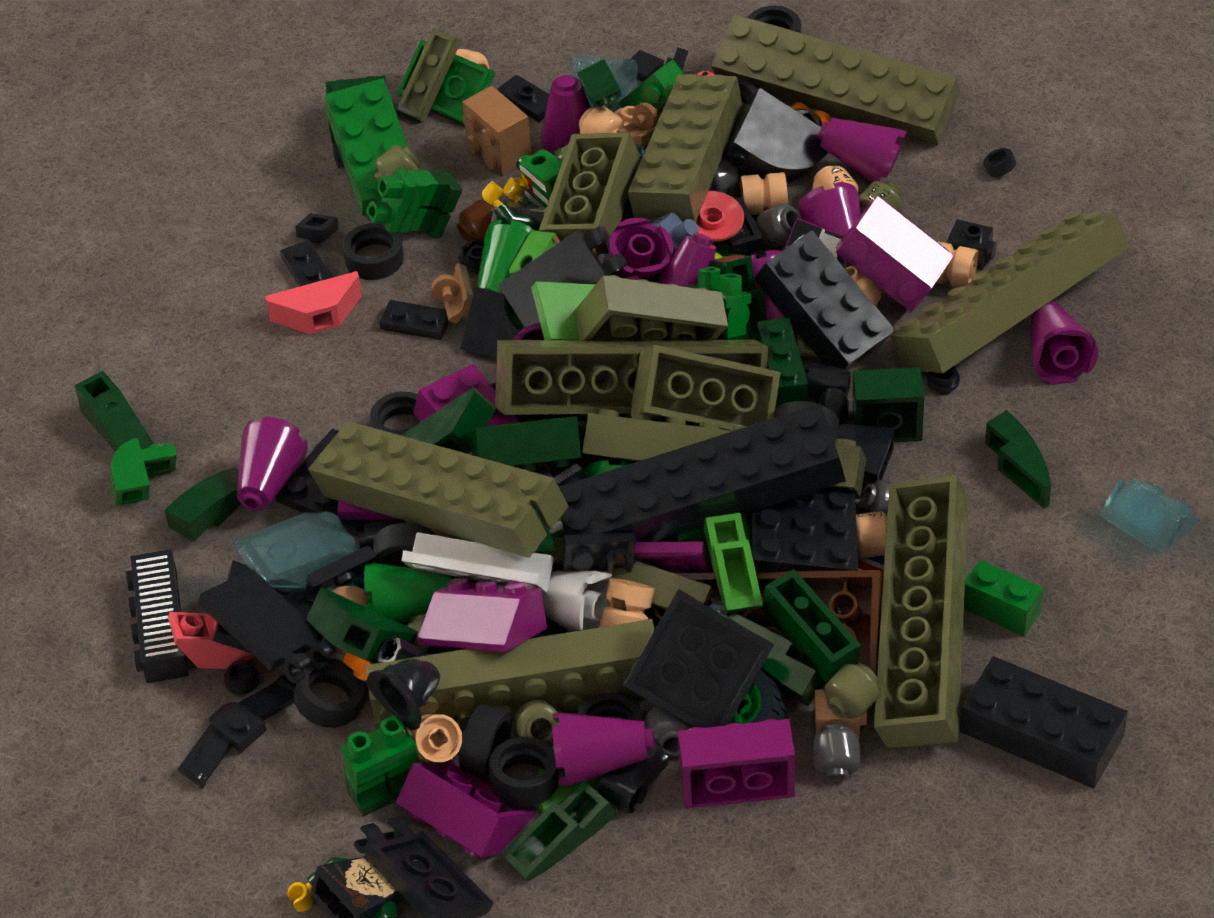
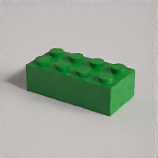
M384 78L325 94V112L362 216L367 215L366 210L370 202H381L383 198L377 191L379 181L374 176L378 172L375 160L394 145H399L402 148L408 147Z

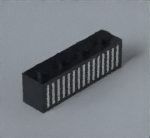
M172 549L130 556L132 570L126 571V579L129 591H134V596L128 597L131 617H137V623L131 624L134 645L139 644L140 650L134 651L137 672H144L146 683L189 676L187 656L175 644L168 620L169 612H181L178 576Z

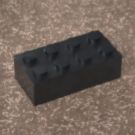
M813 230L767 261L754 278L785 318H790L791 325L826 366L841 367L846 372L882 346L895 331Z
M993 656L961 707L960 732L1094 789L1124 737L1128 711Z

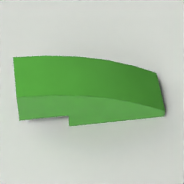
M734 513L705 518L703 530L726 612L762 608L763 603L749 539L746 540L741 514Z

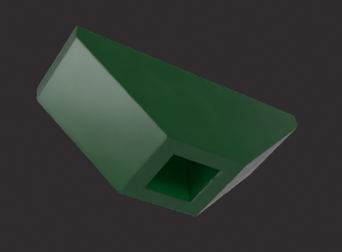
M605 59L577 72L593 108L605 106L610 109L618 104L617 98L621 97V90Z
M473 387L401 436L468 454L472 451L469 428L487 426L495 412V405Z
M323 587L320 588L306 618L333 646L366 661L378 662L377 652L381 648L382 641L388 636L393 635L413 645L418 631Z

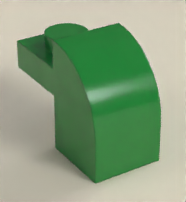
M138 438L125 442L117 449L111 463L110 479L115 506L149 499L150 484L147 475L176 470L177 453L174 444L164 445L157 443L148 446L146 449H141Z

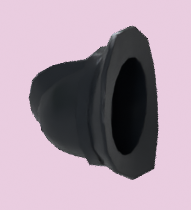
M406 659L395 665L390 664L383 670L370 672L365 684L391 715L400 719L403 725L410 730L420 728L421 714L425 711V705L429 697L436 690L440 682V674L438 669L428 661Z

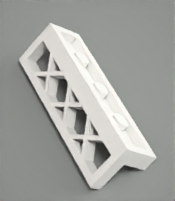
M417 532L413 551L403 550L401 561L416 570L477 581L496 580L497 584L500 585L525 582L526 586L541 587L542 592L547 593L554 558L551 555L533 553L530 558L481 543Z

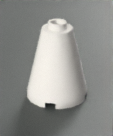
M551 571L547 593L542 592L545 617L570 632L599 628L603 608L610 604L605 597L609 578L613 575L605 571Z

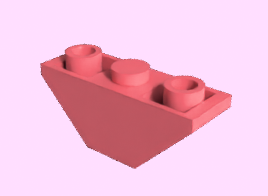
M355 271L265 296L270 321L307 334L340 326L362 297L359 275Z
M169 612L168 620L175 644L197 668L227 669L233 662L240 660L249 661L255 657L251 653L212 641L217 621L209 614Z

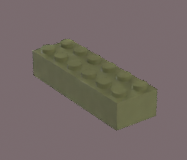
M693 74L677 76L628 190L634 218H644L652 221L673 212L682 222L686 219H692L696 222L742 108L737 76Z

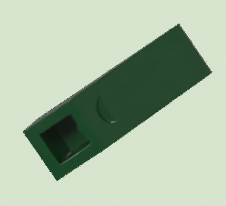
M103 370L74 385L82 414L115 452L125 442L138 438L141 449H146L154 444L120 389Z

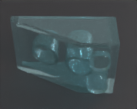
M330 512L303 513L237 538L233 543V546L249 569H253L271 587L306 588L305 584L308 574L360 549L339 518ZM353 581L345 586H351ZM333 585L329 588H337V586Z

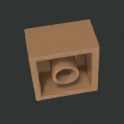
M490 86L462 101L464 112L462 120L466 130V147L470 153L479 155L490 170L494 169L504 177L517 169L516 164L521 156L532 155L528 116L496 88Z

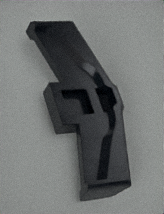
M282 675L273 684L239 703L229 702L222 705L209 717L210 725L177 770L203 789L207 780L231 746L242 753L267 731L263 720L294 703L296 683H292L285 675Z

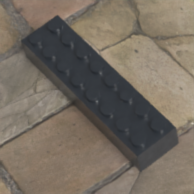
M820 403L559 486L569 506L560 518L565 535L634 533L636 542H656L704 527L705 518L734 513L745 514L846 482Z

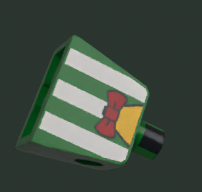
M540 150L531 156L523 155L516 164L517 169L520 171L521 179L526 184L524 189L526 197H528L533 205L546 208L562 164V160L547 150Z

